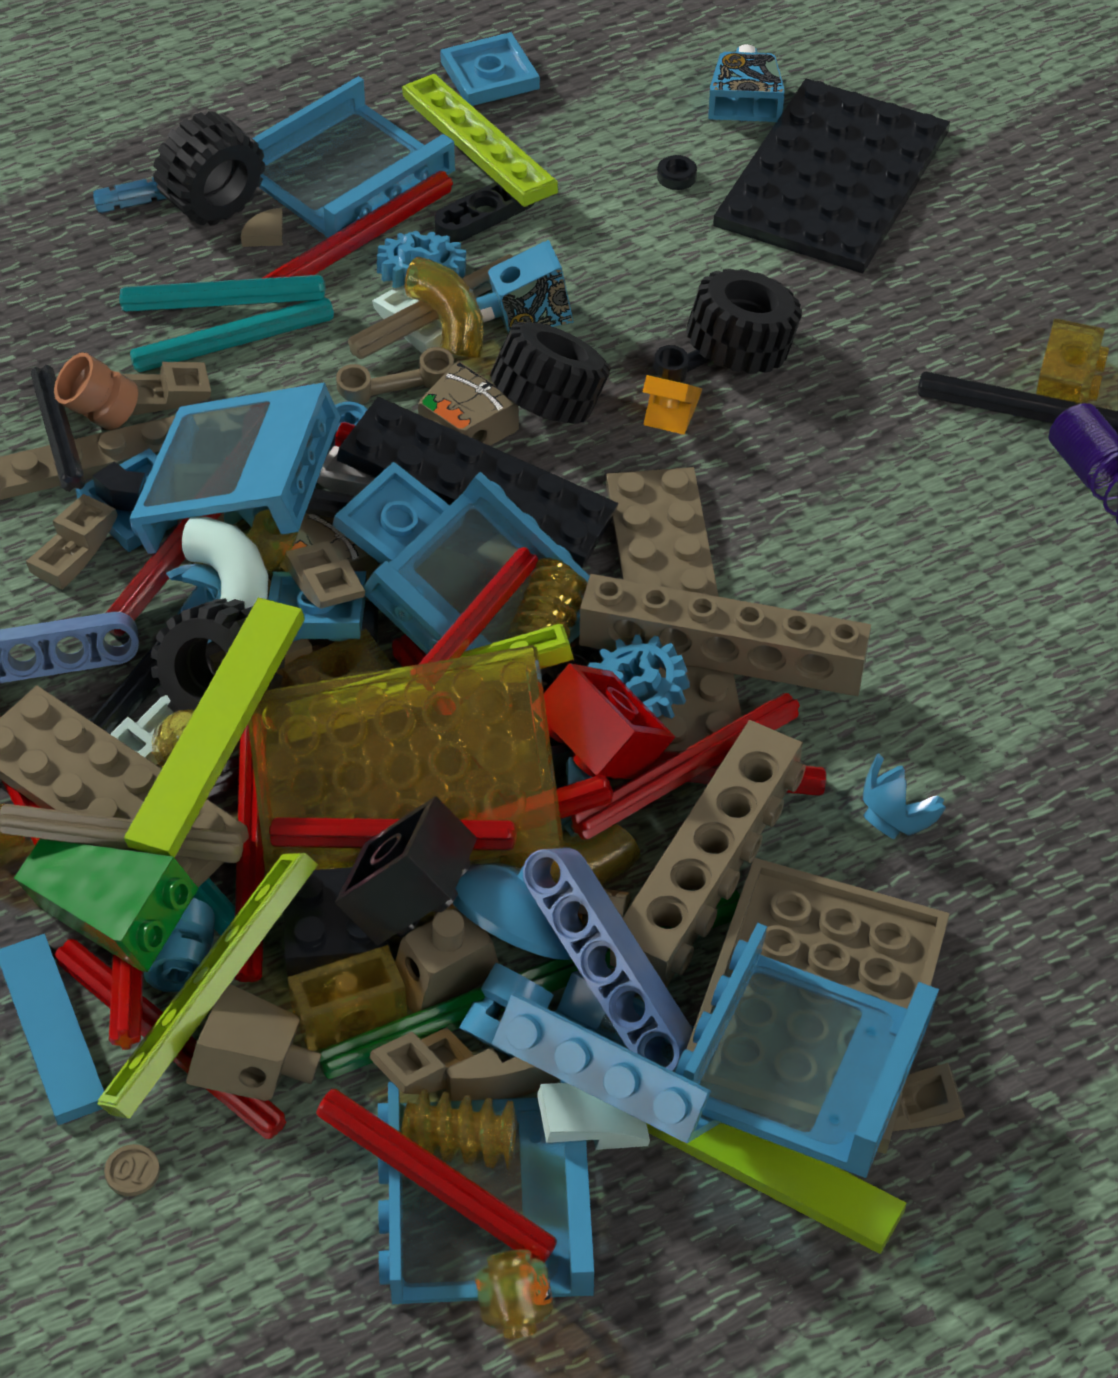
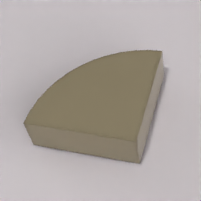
M282 208L267 210L252 217L242 229V247L283 245Z

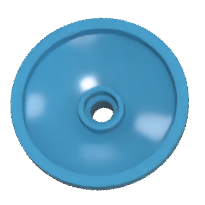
M503 863L470 865L466 873L459 879L455 888L458 891V895L453 905L462 914L485 931L520 949L553 959H572L528 890L523 879V867L521 869ZM578 916L580 924L584 927L582 920Z

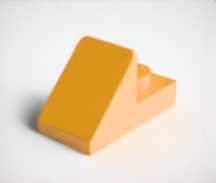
M646 375L643 392L650 394L643 425L684 435L702 393V388Z

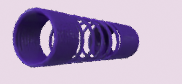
M1081 403L1072 406L1055 419L1050 427L1049 441L1083 484L1091 489L1093 496L1103 500L1105 511L1116 516L1118 525V509L1117 512L1109 509L1107 500L1118 498V495L1108 497L1111 488L1118 481V434L1094 405ZM1108 486L1104 497L1096 493L1095 489Z

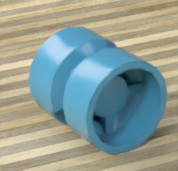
M196 898L191 900L148 972H144L146 982L152 987L163 992H179L211 950V945L214 941L215 914L207 903Z
M495 963L481 987L485 996L484 1000L473 1002L459 1028L488 1046L493 1047L510 1058H514L515 1056L492 1045L500 1024L497 1018L501 1007L506 1009L511 994L516 993L548 1008L554 995L515 971Z

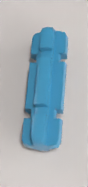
M154 177L151 178L152 182L142 179L115 185V190L111 191L109 187L93 191L94 204L98 213L115 211L114 206L124 209L151 203V198L155 197L157 201L167 198L157 189L158 184L154 181Z

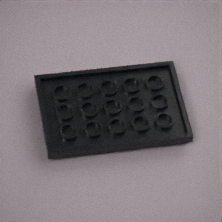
M805 78L714 214L713 226L863 274L948 134L950 121L937 118L931 114L907 109L894 103L870 98L858 92H850L830 86L821 81Z

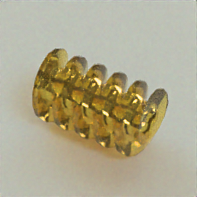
M541 558L536 564V570L530 577V584L524 591L523 600L517 607V614L512 619L510 630L505 634L504 640L556 624H563L569 639V628L576 624V613L580 611L582 598H584L588 584L587 581L562 561L552 558Z
M422 1088L415 1103L408 1101L401 1128V1133L418 1143V1145L434 1154L439 1145L442 1160L448 1163L453 1161L459 1148H461L465 1165L472 1166L482 1151L485 1167L494 1169L503 1154L507 1170L510 1171L517 1131V1117L513 1101H507L501 1115L495 1114L492 1098L487 1097L479 1112L473 1110L471 1095L466 1094L458 1109L452 1108L450 1094L445 1091L436 1106L431 1105L428 1089Z

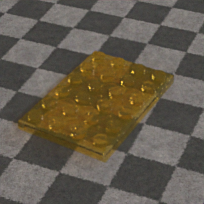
M533 645L266 690L248 723L266 875L282 854L306 853L318 864L315 870L353 867L361 849L274 847L270 841L269 827L272 820L276 817L401 819L434 796H437L459 820H511L515 823L517 840L513 850H472L469 857L471 862L532 853L542 849L564 848L538 649Z

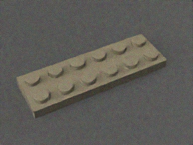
M38 685L0 718V779L44 809L134 820L162 770ZM209 800L205 801L192 825L195 828L239 833L242 835L243 843L249 838L246 825ZM175 856L177 862L197 887L201 886L224 863L222 861Z

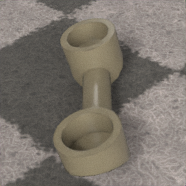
M432 347L421 354L420 369L372 379L365 367L358 364H349L337 372V390L349 402L365 404L374 395L422 385L431 389L454 365V358L447 349Z

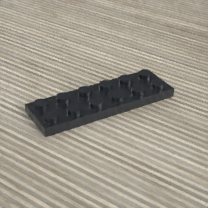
M378 396L341 444L337 455L338 462L374 478L395 462L449 505L463 494L473 478L481 471L490 481L497 483L504 490L506 496L523 513L532 516L538 523L539 528L557 545L564 547L582 569L613 520L619 504L596 492L590 491ZM469 511L464 515V518L495 531L475 511Z

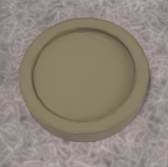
M138 1144L126 1145L114 1151L107 1159L104 1168L108 1186L115 1193L123 1196H137L147 1192L154 1186L160 1173V1166L155 1153L151 1149Z

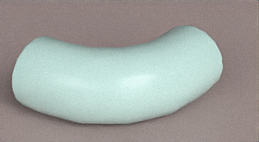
M196 516L189 518L185 524L182 536L184 556L190 562L210 565L218 572L221 580L220 599L226 598L227 602L234 599L244 601L245 609L254 606L258 597L267 599L268 573L257 546L237 526L209 517Z

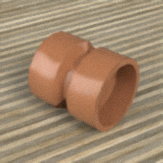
M79 353L69 359L60 370L54 387L55 399L60 404L77 414H83L91 422L105 430L117 429L128 420L137 404L139 393L137 384L133 380L119 372L111 371L106 364L88 353Z

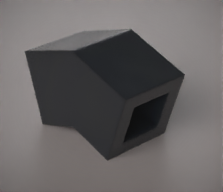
M114 461L93 475L96 495L116 510L133 511L146 482L145 473L126 471Z

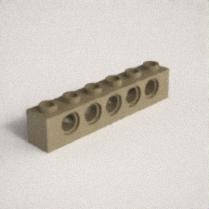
M590 574L580 607L579 645L614 652L617 650L616 640L621 639L625 645H630L634 636L640 634L643 643L648 644L653 636H658L662 647L669 643L674 645L677 655H682L685 665L859 696L872 624Z
M749 720L622 918L666 988L675 973L682 976L687 970L694 953L692 945L699 935L706 937L710 932L717 916L716 906L721 898L728 900L734 893L740 878L738 870L744 861L751 863L756 857L762 843L761 833L766 825L773 827L778 821L784 806L783 797L788 790L795 792L800 785L806 768L805 764L800 763L803 742ZM684 889H694L696 891H687ZM661 926H670V927H673V928H672V929H664V928H661ZM610 949V965L616 968V956Z

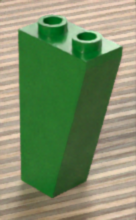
M42 838L38 840L14 877L42 910L136 969L148 972L199 889L173 856Z

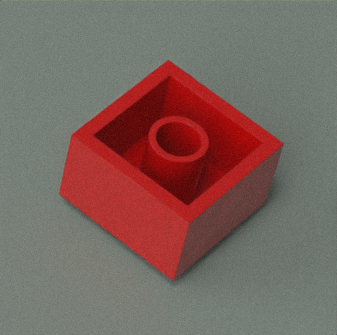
M569 663L532 707L544 720L541 723L543 730L557 742H565L576 754L573 757L576 765L592 777L605 775L613 779H635L649 769L676 737L612 671Z

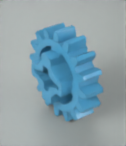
M413 231L407 234H397V240L386 238L385 245L378 246L377 273L382 274L381 280L383 282L393 280L392 287L394 288L404 285L408 286V292H413L416 288H422L425 293H430V291L446 287V283L452 284L458 281L459 278L465 277L466 250L461 249L460 242L450 243V236H435V232H430L426 236L420 235L418 231Z
M640 634L634 636L630 645H625L621 639L616 640L617 650L611 653L606 649H601L599 652L603 659L602 663H590L588 667L612 671L656 717L664 715L672 719L675 715L671 705H681L686 702L682 690L690 688V682L686 674L688 670L682 655H677L672 643L662 647L658 636H653L648 644L643 643ZM660 667L666 671V678L661 677Z

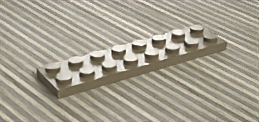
M694 467L606 474L608 498L619 503L613 516L612 524L621 579L719 597ZM686 665L688 670L686 674L690 682V688L682 690L686 699L685 704L671 705L675 715L672 719L664 715L657 717L676 736L664 751L680 753L742 717L733 673ZM660 667L661 677L666 678V671Z

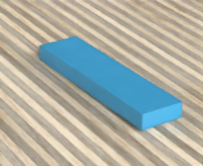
M45 933L1 948L0 968L57 1125L102 1110L103 1108L97 1103L104 1089Z

